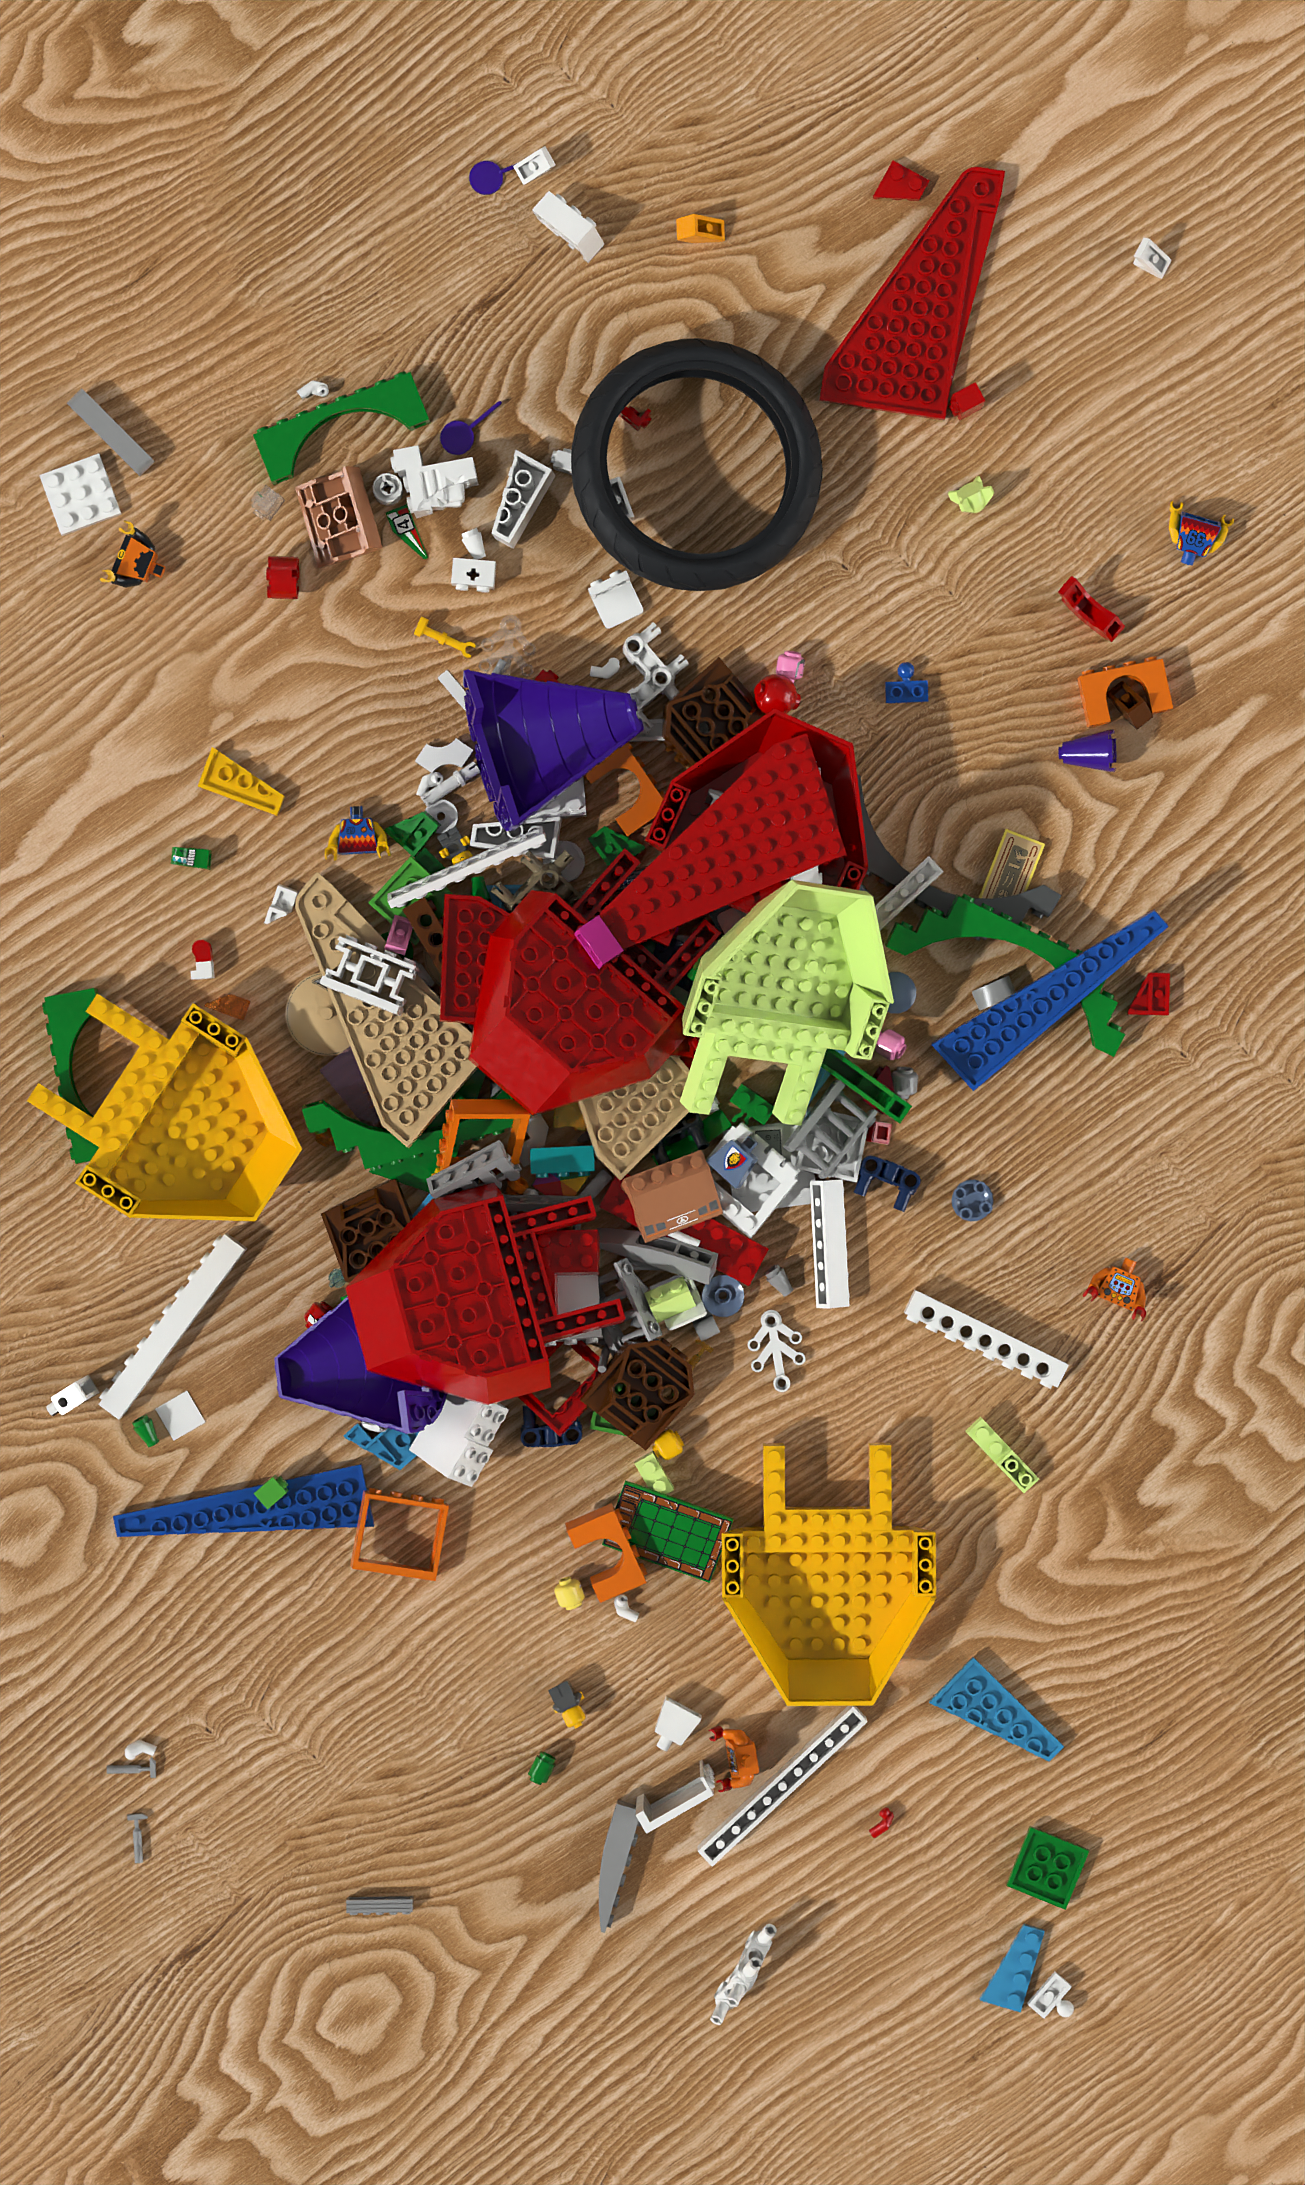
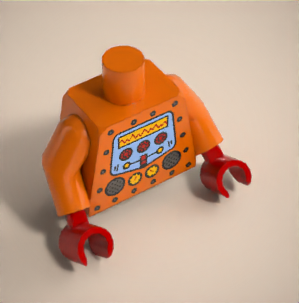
M1126 1257L1120 1269L1111 1265L1110 1268L1105 1267L1093 1275L1088 1288L1083 1292V1297L1088 1293L1092 1295L1091 1302L1098 1296L1131 1311L1135 1309L1131 1316L1133 1320L1136 1314L1142 1317L1141 1322L1146 1317L1144 1284L1140 1281V1277L1132 1274L1137 1262Z
M721 1726L709 1729L708 1731H712L715 1734L709 1738L711 1741H716L722 1737L725 1739L732 1778L717 1780L716 1783L721 1782L723 1784V1789L718 1790V1792L730 1791L732 1788L736 1789L751 1785L754 1774L759 1773L754 1742L742 1730H723Z

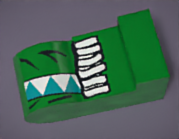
M172 847L170 864L210 870L212 851Z

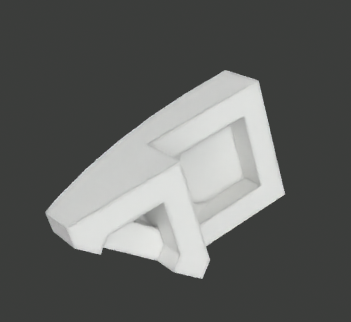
M279 884L264 923L268 924L291 913L299 891Z

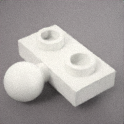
M1054 1971L1027 2004L1042 2018H1045L1055 2006L1060 2016L1070 2017L1074 2012V2006L1070 2001H1062L1061 1999L1072 1986Z

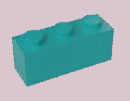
M593 1145L530 1148L531 1174H536V1178L548 1177V1173H557V1177L570 1176L569 1172H578V1176L591 1175V1171H595Z

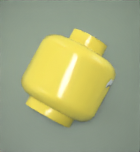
M564 1577L559 1580V1584L554 1588L556 1598L561 1607L571 1610L582 1605L585 1596L579 1580Z

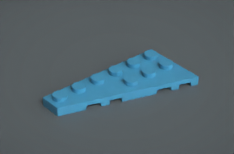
M974 1657L928 1701L930 1704L946 1710V1712L956 1715L1049 1762L1064 1748L1063 1744Z

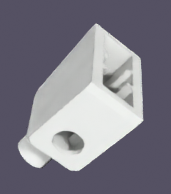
M89 1375L52 1396V1403L46 1406L47 1411L51 1416H55L58 1413L64 1415L98 1394L99 1391Z
M666 1696L655 1726V1732L661 1735L656 1746L664 1751H668L672 1742L681 1746L701 1721V1714Z

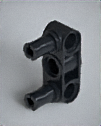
M688 1112L650 1150V1153L654 1154L659 1165L670 1162L665 1147L679 1142L689 1135L693 1137L698 1150H704L710 1146L703 1131L704 1124L699 1113ZM696 1118L693 1123H687L688 1119Z

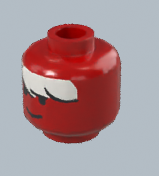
M324 1301L314 1302L304 1315V1319L307 1322L305 1326L307 1328L313 1326L333 1308Z

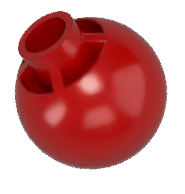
M772 674L764 677L754 689L756 704L765 714L774 708L787 714L791 710H796L801 701L800 694L797 693L794 683L788 677L781 674Z

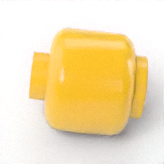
M668 1429L658 1436L654 1441L655 1445L652 1446V1449L657 1458L662 1456L664 1460L668 1461L681 1454L683 1451L682 1447L685 1445L677 1431L674 1432Z

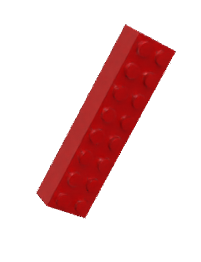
M627 1173L621 1180L615 1176L599 1207L638 1227L629 1197L621 1189L624 1178L632 1175ZM713 1218L680 1230L684 1234L701 1240L698 1247L718 1253L717 1270L747 1286H750L769 1250L768 1247Z

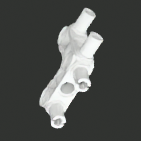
M654 622L640 634L635 633L628 637L623 645V653L632 666L635 665L644 676V681L639 686L627 692L630 694L631 699L636 701V714L638 719L641 718L644 730L642 732L644 735L654 725L643 714V709L660 694H665L671 700L679 693L674 686L675 675L689 665L686 659L683 661L684 656L681 654L669 665H664L651 650L648 643L661 633L660 628H656L657 625ZM628 644H636L638 651L633 652L629 650ZM655 676H663L666 679V683H658Z
M767 1924L762 1931L756 1932L753 1930L748 1937L736 1968L720 1984L714 1995L716 2007L710 2018L714 2024L721 2025L727 2011L737 2007L741 1998L752 1988L764 1958L771 1947V1939L777 1931L774 1925Z

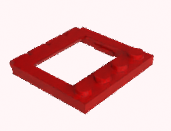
M582 1340L577 1341L575 1345H571V1348L596 1369L553 1415L544 1408L545 1405L532 1393L518 1397L559 1437L588 1408L580 1399L601 1373L598 1371L600 1357ZM556 1342V1346L545 1347L548 1359L564 1342Z

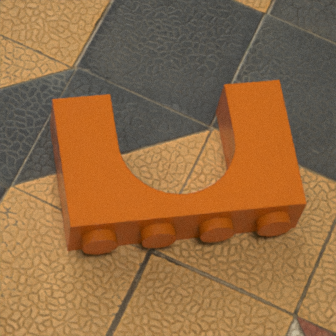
M1154 656L1145 658L1144 663L1136 664V661L1123 663L1124 667L1115 668V665L1103 667L1101 672L1095 673L1094 669L1083 671L1082 676H1079L1077 680L1087 728L1111 722L1106 692L1110 683L1119 678H1131L1142 686L1148 708L1152 714L1172 710L1173 705L1163 659L1157 660V657Z
M629 742L618 748L602 763L596 765L584 775L590 784L617 768L628 769L636 775L640 784V793L637 800L629 808L614 817L626 836H629L656 816L665 796L663 791L658 792L654 785L657 782L650 773L646 775L642 769L645 765L640 757L633 756L630 751L633 747Z
M612 1503L565 1523L567 1533L575 1549L598 1539L612 1540L622 1549L621 1558L615 1566L590 1577L592 1587L600 1603L647 1583L645 1575L648 1574L644 1563L639 1564L637 1559L640 1556L635 1544L631 1546L628 1540L631 1539L630 1532L627 1526L623 1528L620 1522L623 1520L619 1508L614 1509Z

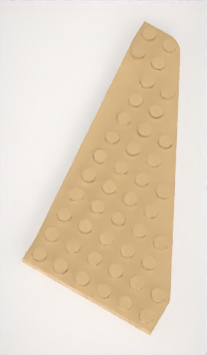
M316 872L298 893L295 908L322 976H325L327 968L337 972L344 955L343 952L335 949L336 944L338 945L339 936L345 938L346 935L358 939V944L363 946L365 943L372 944L378 947L376 951L384 953L386 941L330 882ZM348 945L345 947L353 951L349 961L358 964L361 954L367 957L371 955ZM392 952L397 955V959L403 961V959L398 955V953ZM384 960L385 964L391 966L388 977L396 979L400 969L409 972L407 968ZM366 962L359 981L375 987L383 968ZM345 970L342 979L333 976V980L356 989L358 985L350 982L354 974L350 970ZM417 974L415 980L407 977L404 978L397 995L407 1000L403 1005L404 1011L402 1016L327 988L382 1126L407 1148H410L478 1068L468 1059L472 1032L464 1023L439 1021L440 998ZM384 984L380 994L371 992V995L396 1004V1000L389 997L393 987Z
M670 1056L649 1080L578 1102L596 1157L619 1180L689 1112L682 1105L680 1099L690 1070L679 1057Z

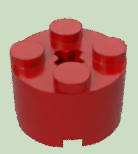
M268 556L266 580H269V586H267V598L298 599V557Z

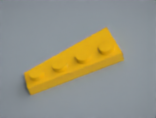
M211 748L198 787L278 816L285 796L215 748Z

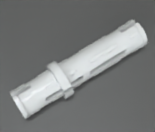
M472 761L460 771L456 770L451 777L424 795H421L422 801L426 803L427 807H430V805L460 785L462 787L466 785V781L481 773L479 768Z

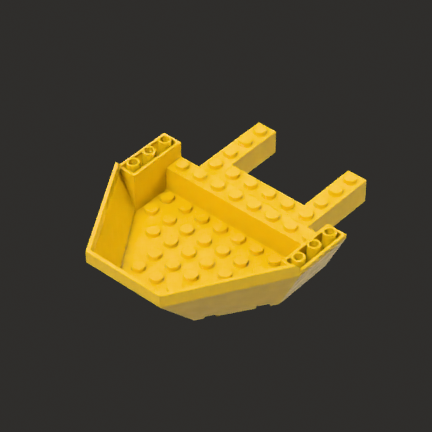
M97 994L87 1008L86 1013L139 1046L93 1118L39 1083L27 1100L30 1104L99 1147L75 1183L129 1218L256 1221L302 1151V1148L247 1037L192 1003L169 1040Z
M763 1443V1527H741L722 1533V1599L787 1706H873L937 1598L936 1532L913 1526H892L890 1443H869V1506L785 1507L784 1443Z

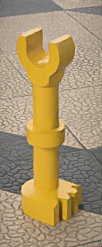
M421 616L414 635L421 637L423 634L438 640V643L441 645L446 644L461 651L465 658H471L472 655L467 654L465 649L468 646L475 648L476 645L474 643L460 642L449 637L446 632L440 633L427 627L429 620Z

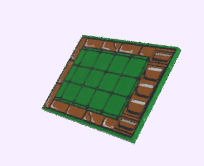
M625 1480L615 1509L619 1508L623 1520L620 1522L623 1528L627 1526L631 1535V1539L628 1540L631 1546L635 1544L640 1555L638 1558L710 1583L722 1551V1533L730 1530L734 1518ZM609 1539L603 1540L602 1545L622 1552L621 1547L616 1542Z

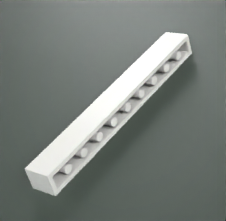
M229 1234L217 1237L212 1244L215 1248L211 1253L206 1252L200 1260L202 1263L198 1271L194 1269L188 1276L189 1283L187 1286H181L176 1292L175 1297L177 1299L173 1304L169 1303L162 1312L164 1317L161 1321L156 1320L149 1329L152 1333L148 1338L143 1337L137 1345L139 1348L138 1352L135 1355L131 1354L124 1364L127 1366L124 1371H118L112 1379L114 1382L110 1389L106 1388L100 1395L101 1402L98 1405L118 1420L124 1416L247 1250L245 1246Z
M847 1706L697 1846L701 1856L713 1867L868 1722L865 1715L856 1706Z

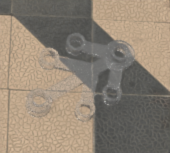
M508 615L502 619L500 623L501 629L491 637L482 640V649L490 652L493 650L494 644L505 637L504 645L487 659L481 660L479 669L487 673L491 670L492 665L503 657L502 675L510 676L511 659H513L520 667L522 675L530 677L533 675L534 669L532 665L526 663L514 648V637L523 646L524 654L527 656H533L536 652V647L521 633L520 620L516 616ZM514 623L515 628L509 630L507 629V624ZM486 641L492 644L489 649L484 647ZM527 646L534 648L532 653L526 652ZM484 662L489 663V668L486 670L481 668ZM525 667L531 668V672L529 674H525L523 672V669Z

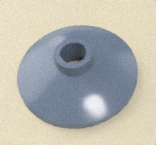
M717 1275L711 1279L709 1285L705 1284L702 1291V1301L705 1308L711 1314L718 1317H728L738 1312L744 1302V1290L738 1280L728 1275ZM726 1292L727 1298L720 1299L719 1293Z

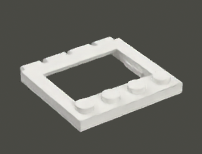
M743 1122L738 1127L732 1126L707 1157L706 1161L730 1140L736 1139L742 1143L754 1131ZM757 1134L753 1139L758 1144L751 1153L757 1157V1163L781 1183L763 1203L757 1214L753 1215L714 1181L723 1211L722 1215L750 1239L798 1182L799 1179L796 1176L800 1172L789 1161L783 1167L781 1164L786 1158L774 1148H771L767 1153L766 1150L769 1144Z

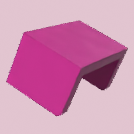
M599 915L574 933L598 969L605 966L624 951Z

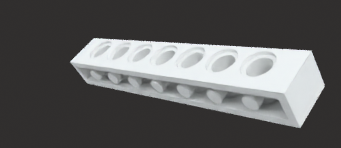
M915 1289L904 1310V1313L907 1314L906 1319L916 1324L921 1321L927 1324L925 1328L935 1333L940 1330L946 1333L945 1338L955 1343L957 1339L965 1342V1348L974 1352L977 1348L984 1352L982 1356L992 1361L997 1358L1003 1361L1001 1365L1011 1370L1016 1367L1022 1370L1021 1375L1031 1380L1033 1376L1041 1379L1040 1384L1050 1389L1052 1386L1058 1388L1069 1366L1067 1363ZM925 1307L933 1309L932 1317H923L922 1311ZM950 1316L953 1321L952 1325L947 1328L943 1327L941 1324L942 1318ZM965 1325L970 1326L972 1330L971 1334L967 1337H963L960 1333L961 1328ZM982 1335L990 1336L991 1340L987 1346L980 1345L979 1339ZM1002 1344H1008L1010 1348L1006 1355L999 1354L998 1349ZM1026 1353L1029 1358L1028 1362L1023 1365L1019 1364L1018 1356ZM1046 1363L1047 1371L1039 1374L1037 1372L1038 1364Z

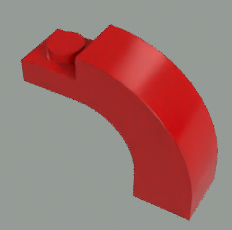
M1073 576L1058 591L1062 597V602L1087 626L1108 641L1113 642L1124 629L1125 625L1119 617L1093 599Z

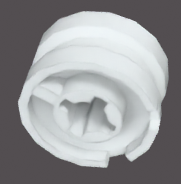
M385 473L375 479L373 493L376 500L386 506L399 502L402 498L403 488L397 476ZM386 486L391 487L390 494L384 491Z

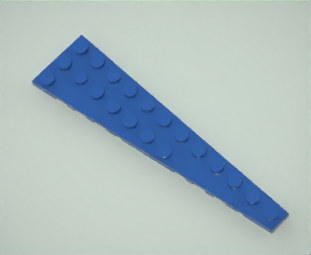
M1153 909L935 1040L931 1045L973 1091L976 1090L1168 928V924Z
M362 1464L286 1479L289 1491L268 1510L254 1495L264 1485L262 1484L114 1515L113 1520L117 1537L357 1527L363 1490L367 1491ZM369 1500L365 1527H374L375 1524Z

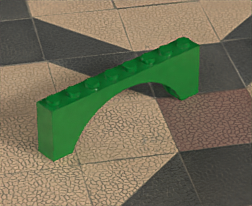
M405 371L394 375V379L386 381V379L380 380L374 384V387L369 389L366 387L360 388L355 391L354 395L349 397L342 395L335 399L336 402L331 404L322 403L315 407L316 410L311 412L307 410L296 414V418L291 420L285 418L276 422V426L270 428L264 426L256 430L257 433L253 434V437L272 484L276 485L294 477L296 460L305 442L318 428L339 416L357 412L382 414L402 423L410 431L430 424L411 372L407 374Z
M98 988L44 997L45 1002L42 1003L43 1012L45 1015H48L49 1023H46L48 1035L52 1036L53 1044H50L52 1056H55L57 1063L54 1065L56 1077H59L61 1084L58 1086L59 1096L93 1118L94 1116L88 1111L79 1097L73 1078V1053L82 1029L92 1018L91 1015L86 1013V1010L98 994ZM66 1127L68 1140L71 1139L72 1148H70L71 1159L75 1160V1164L91 1161L99 1147Z

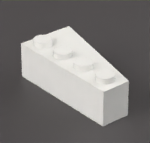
M517 450L514 453L513 464L510 467L508 481L502 495V502L492 529V535L496 540L513 549L555 478L552 469Z
M558 816L529 819L514 831H506L499 822L473 824L470 846L489 850L539 827H543L547 841L538 848L531 847L525 850L521 855L527 856L525 853L531 851L535 857L556 860L562 818Z

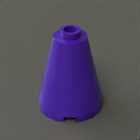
M1114 729L1063 742L1062 747L1058 749L1059 759H1063L1064 764L1115 772L1116 768H1112V763H1116L1117 760L1116 738L1111 739V734H1115Z

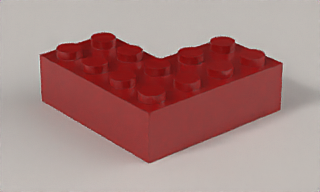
M597 1229L554 1230L536 1235L557 1315V1276L600 1275V1236Z

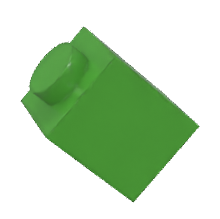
M274 1475L254 1495L268 1510L289 1491L287 1489L288 1484L281 1476L277 1477Z

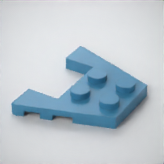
M357 1423L343 1435L347 1440L354 1442L359 1447L371 1452L399 1470L417 1456L409 1449L419 1432L405 1434L388 1428L385 1432H380L372 1439L360 1424Z

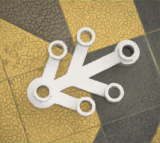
M768 1310L761 1316L762 1327L755 1337L748 1341L747 1345L751 1351H757L760 1348V1342L768 1332L770 1341L759 1357L752 1361L751 1368L755 1372L762 1371L764 1363L772 1353L776 1371L773 1385L777 1391L785 1392L790 1387V1380L784 1374L781 1351L793 1359L796 1365H802L805 1362V1355L802 1352H796L779 1340L777 1330L789 1337L790 1342L793 1344H799L802 1336L798 1331H793L784 1325L781 1315L777 1311ZM768 1317H774L775 1323L769 1324L767 1322ZM793 1334L799 1335L798 1341H792L791 1337ZM756 1341L758 1343L757 1348H751L750 1342ZM802 1355V1362H796L795 1357ZM755 1362H760L761 1368L755 1369L753 1367V1364ZM784 1379L786 1381L785 1386L780 1387L778 1381Z

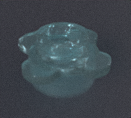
M340 1268L334 1269L329 1274V1287L335 1286L340 1288L346 1283Z

